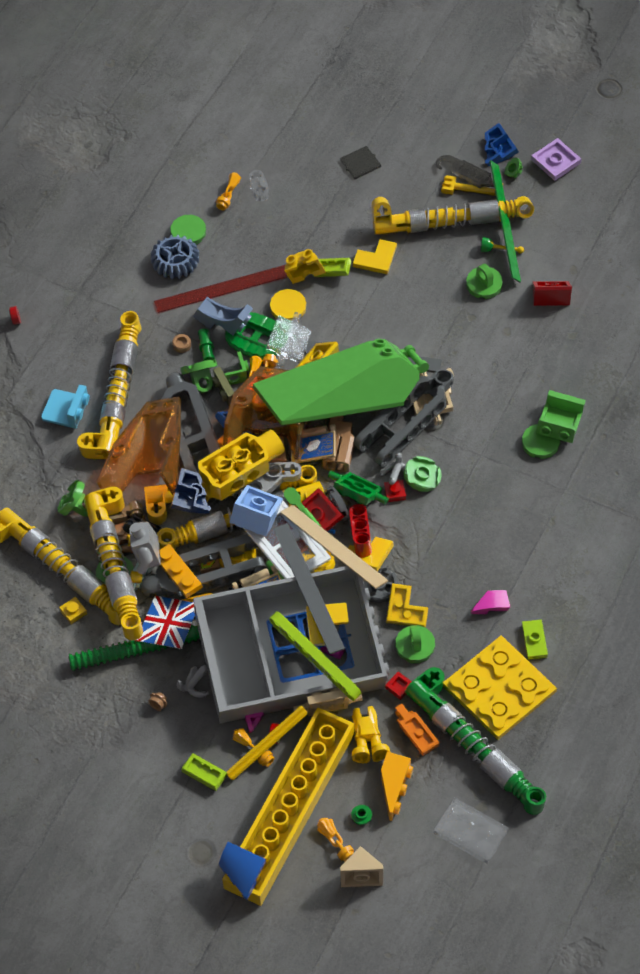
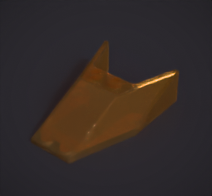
M260 366L233 393L224 424L223 446L246 431L260 434L273 430L278 436H284L288 439L294 459L299 460L305 422L281 425L253 389V383L289 370Z
M179 397L148 401L144 404L114 442L96 482L100 489L118 487L123 492L136 476L160 472L159 474L171 494H174L178 476L181 440V399Z

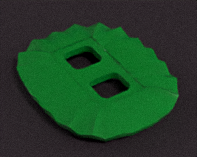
M252 312L249 313L252 317L241 332L237 330L234 335H231L225 331V340L230 347L250 357L258 356L262 360L266 354L278 355L288 341V333L283 325L264 315ZM246 328L255 331L252 337L248 338L242 335ZM262 335L271 337L268 344L265 345L258 342Z

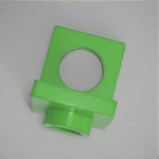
M241 351L237 352L240 370L224 374L230 385L245 382L247 379L249 366L247 360H243ZM232 376H239L235 380H229Z

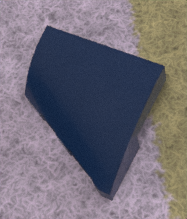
M181 468L177 476L172 498V509L191 513L207 514L210 512L211 507L208 506L205 498L207 494L202 487L200 473Z

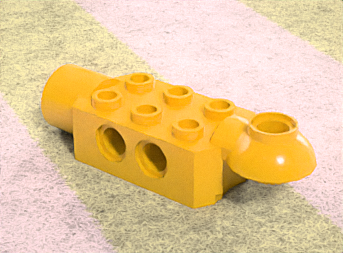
M268 430L259 437L244 433L198 461L202 487L207 494L205 497L206 501L208 502L212 497L222 501L269 472V462L285 452L283 443L273 430Z

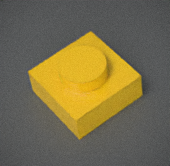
M76 597L59 607L60 612L70 624H73L87 614V610Z

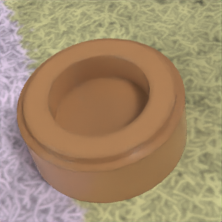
M179 334L173 338V348L176 352L185 353L190 350L191 340L189 336Z

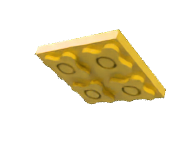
M502 635L443 683V687L497 740L502 738L557 692V688Z

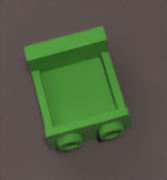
M549 390L545 407L538 421L536 433L573 443L586 400Z

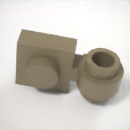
M132 501L121 512L109 515V519L115 524L127 521V515H135L141 518L144 513L142 504L139 501Z

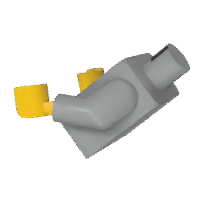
M149 522L132 524L129 528L130 535H127L126 538L129 540L127 546H131L139 563L137 571H131L132 583H141L142 574H145L148 568L161 565L158 536Z

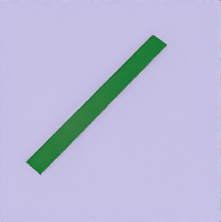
M490 160L497 202L504 201L505 203L499 165ZM499 205L498 209L511 277L521 283L509 217L507 213L505 214L501 210Z

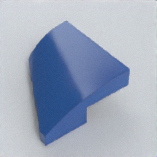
M227 842L219 861V867L229 876L232 884L236 885L243 898L248 900L256 885V879L266 863V859Z

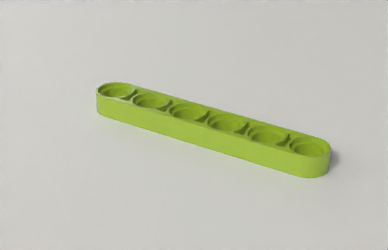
M276 611L269 618L271 624L350 700L354 701L362 694L360 689L280 612Z

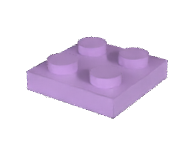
M558 138L531 156V160L554 181L581 164V158Z

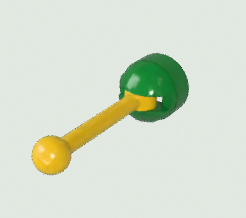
M482 237L481 252H489L493 248L506 250V246L496 245L491 239ZM522 246L515 247V251L521 254L524 252V248Z

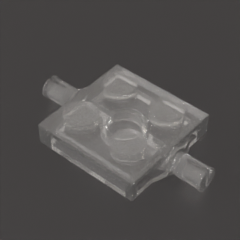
M298 312L294 313L292 320H288L280 315L277 317L266 346L267 349L279 356L276 363L279 367L284 366L286 359L300 363L307 347L312 330L299 324L302 315L300 313L298 315Z

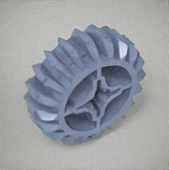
M170 235L169 238L163 237V241L158 240L157 245L153 246L151 263L159 275L163 274L165 278L170 276L171 279L174 277L180 279L182 275L187 277V273L192 274L193 269H197L199 250L191 239L187 240L186 236L180 238L179 235L176 237Z

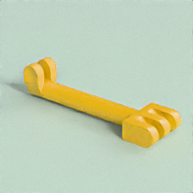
M444 176L443 187L441 188V192L444 194L453 195L455 189L496 196L494 188L456 183V177Z

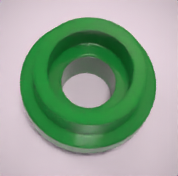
M358 805L353 808L351 818L354 823L365 825L370 822L372 811L366 805ZM359 812H364L365 815H364V816H359L358 813H359Z

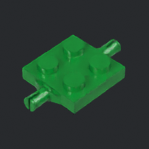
M331 470L328 474V478L336 481L333 487L338 493L355 499V502L358 504L367 505L371 501L376 500L386 505L389 497L381 494L382 487L351 472L346 475H340Z

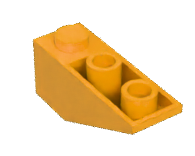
M387 752L381 768V781L389 820L393 821L394 815L399 814L401 808L399 800L401 796H405L407 790L405 782L407 778H411L413 767L411 766V758Z

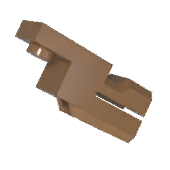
M344 415L330 418L328 432L331 431L330 425L335 424L336 457L323 459V468L335 471L336 464L338 463L337 472L346 473L350 469L354 450V436L352 435V423L343 422Z

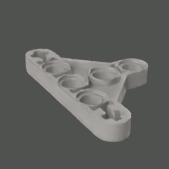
M296 462L269 463V471L276 469L279 473L271 476L267 472L249 483L248 486H257L260 490L271 494L283 482L299 480L302 475L301 466ZM246 486L236 491V493L240 495Z

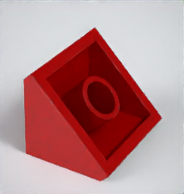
M532 281L533 306L570 305L572 286L569 281Z

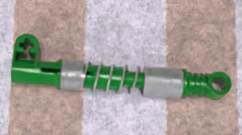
M432 667L413 680L406 688L405 693L430 716L432 723L444 734L448 733L451 736L450 740H456L458 747L462 746L466 750L465 754L474 753L473 761L479 758L482 761L480 768L501 788L513 793L523 804L527 813L531 815L540 814L543 811L547 797L545 791L529 783L520 768L505 756L501 750L496 749L493 744L488 745V738H482L480 731L474 730L473 724H467L465 717L455 707L437 696L443 688L444 672L439 668ZM493 746L494 750L492 751L488 747Z

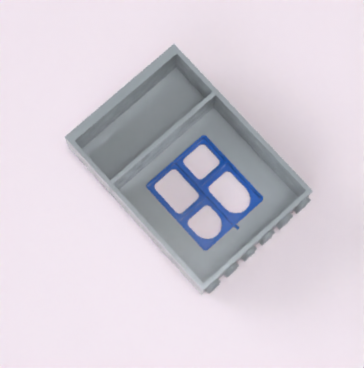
M347 566L311 573L325 604H347L349 623L339 625L340 628L338 630L347 653V660L338 668L360 689L361 693L385 688L388 675L390 674L387 663L383 662V656H385L382 644H379L378 625L374 626L373 618H375L373 606L369 607L370 593L368 588H364L365 580ZM295 577L193 598L194 614L206 666L208 667L207 671L219 724L244 719L245 715L259 712L267 714L290 709L293 706L307 703V697L313 693L322 692L323 694L338 688L317 667L314 673L291 678L283 677L279 657L300 651L294 645L277 647L275 645L272 633L273 625L269 618L276 611L280 612L289 622H294L295 627L306 637L303 620L307 618L306 606L308 605Z

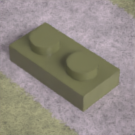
M220 367L213 369L214 377H212L215 388H219L222 401H226L229 407L236 405L235 393Z

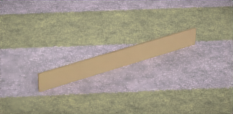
M294 505L280 511L283 516L375 589L388 582L385 577Z

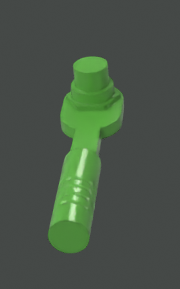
M292 487L287 488L284 491V497L288 503L296 505L301 512L321 527L310 511L300 502L301 496L297 490Z

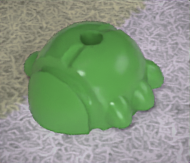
M511 159L505 167L504 174L517 178L523 169L520 159Z

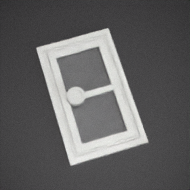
M282 500L274 523L266 536L256 534L245 528L243 529L280 574L287 579L294 577V574L273 528L289 524L310 572L331 560V557L320 544L280 513V511L288 508V505Z

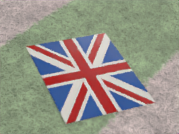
M154 596L142 625L143 634L136 641L182 649L195 616L194 602Z

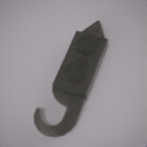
M443 155L436 160V167L438 169H442L440 166L441 162L448 161L452 163L451 172L454 176L480 189L482 187H494L491 173L465 160L462 161L451 155Z

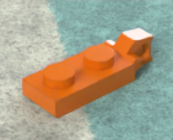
M403 704L395 707V713L399 718L397 722L400 728L422 756L439 746L438 739L416 712L412 710L408 712Z

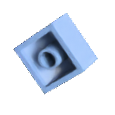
M246 485L234 503L230 523L240 528L251 530L256 534L266 536L274 523L283 498Z

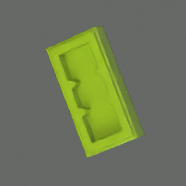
M319 259L326 273L315 277L348 276L351 259Z
M542 620L522 621L528 660L548 658Z
M192 753L181 769L183 773L214 791L218 790L227 777V772Z

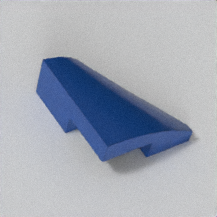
M500 123L485 132V151L487 153L485 163L487 166H490V160L498 164L519 153Z

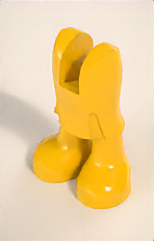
M373 706L367 707V717H362L360 708L353 709L352 719L357 747L352 750V759L357 763L364 764L370 762L367 742H371V754L374 762L384 760L387 752H390L389 746L381 743L377 714Z

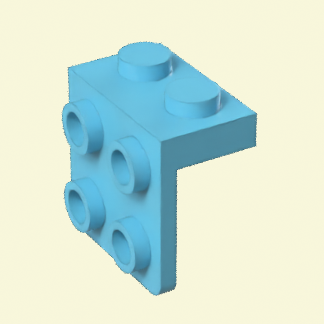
M79 384L76 393L58 389L52 390L43 411L42 420L76 429L83 417L85 406L89 402L90 395L87 393V387Z

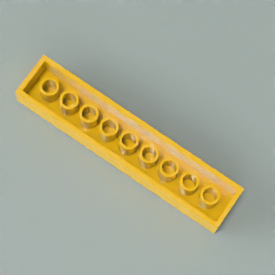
M321 708L316 709L240 846L266 859V863L256 879V885L248 898L249 901L262 906L355 734L354 723ZM225 873L222 879L223 888L243 898L242 893L236 885L232 884L229 876Z

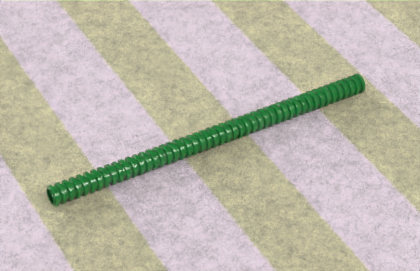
M193 624L190 626L183 645H185V642L190 644L191 641L197 642L200 639L197 624L196 626H193ZM130 640V642L124 641L122 644L118 642L117 645L114 643L111 644L112 646L105 645V648L100 646L97 650L96 648H93L92 651L88 649L87 652L81 651L80 654L75 652V655L69 654L68 658L71 670L75 671L77 668L81 670V667L86 669L90 665L94 667V664L98 666L102 662L106 664V661H109V663L112 660L118 661L119 658L123 660L124 657L130 658L131 655L135 657L136 654L142 655L144 652L148 654V651L155 652L156 649L160 651L161 648H164L165 650L168 646Z

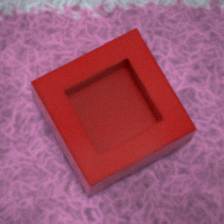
M398 480L393 485L389 484V482H384L386 497H389L388 502L406 500L403 480Z
M398 671L385 685V689L401 700L406 695L405 690L412 681Z

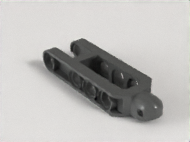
M440 369L431 377L419 376L420 379L404 401V406L384 409L358 434L354 441V446L361 452H364L383 434H386L391 439L385 443V447L374 458V461L381 467L387 466L395 458V454L401 453L447 407L445 392L454 383L451 371ZM423 394H430L434 397L428 404L424 405V408L415 417L411 418V421L402 430L400 429L396 433L390 428Z
M173 372L166 378L168 388L161 401L186 470L197 473L192 454L208 448L211 454L220 449L197 386L186 382L182 374ZM183 391L191 398L202 429L201 433L186 439L184 437L186 435L179 423L180 418L174 408L177 402L175 394Z
M248 534L179 555L189 569L198 567L202 563L205 565L207 562L220 558L223 560L224 568L196 576L203 588L190 597L231 585L234 582L238 583L247 576L263 569H268L266 560L262 557L232 565L230 557L245 554L244 552L258 547ZM160 565L156 570V574L145 577L141 582L140 588L146 597L154 598V596L164 595L171 599H186L175 583L169 581V576Z

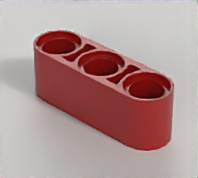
M356 504L351 506L349 510L354 552L358 557L365 558L372 553L367 509L362 504Z

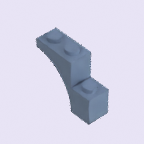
M207 296L193 317L209 329L215 324L216 326H221L231 335H234L237 330L241 332L252 316L249 313L253 308L248 304L242 308H230L215 302Z

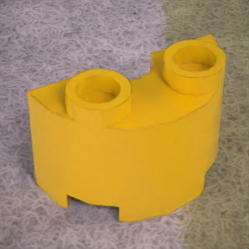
M311 249L289 255L286 258L284 271L292 284L305 280V277L309 274H313L315 277L326 273L322 263Z

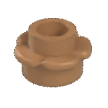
M160 692L150 694L151 698L148 702L152 708L161 711L167 706L165 695Z

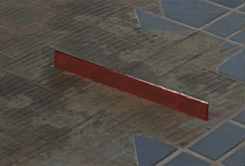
M285 265L159 299L154 301L158 313L204 301L207 296L211 299L287 278L288 276L284 271Z

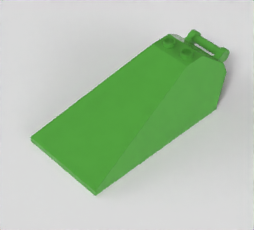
M375 339L374 341H367L253 383V389L281 425L404 406V401L420 379L419 373L428 371L429 364L418 356L412 345L399 349L396 345L385 339ZM409 357L415 362V365L408 359Z

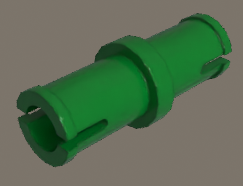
M205 328L198 331L199 350L202 352L203 361L215 359L213 355L214 346L210 340L209 330Z

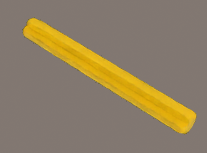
M299 706L227 771V776L231 780L237 778L307 715L304 707Z

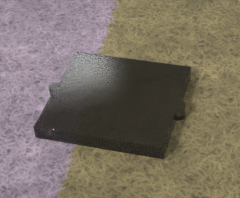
M367 146L340 158V161L346 167V171H349L354 179L381 167L380 162L376 159V155Z

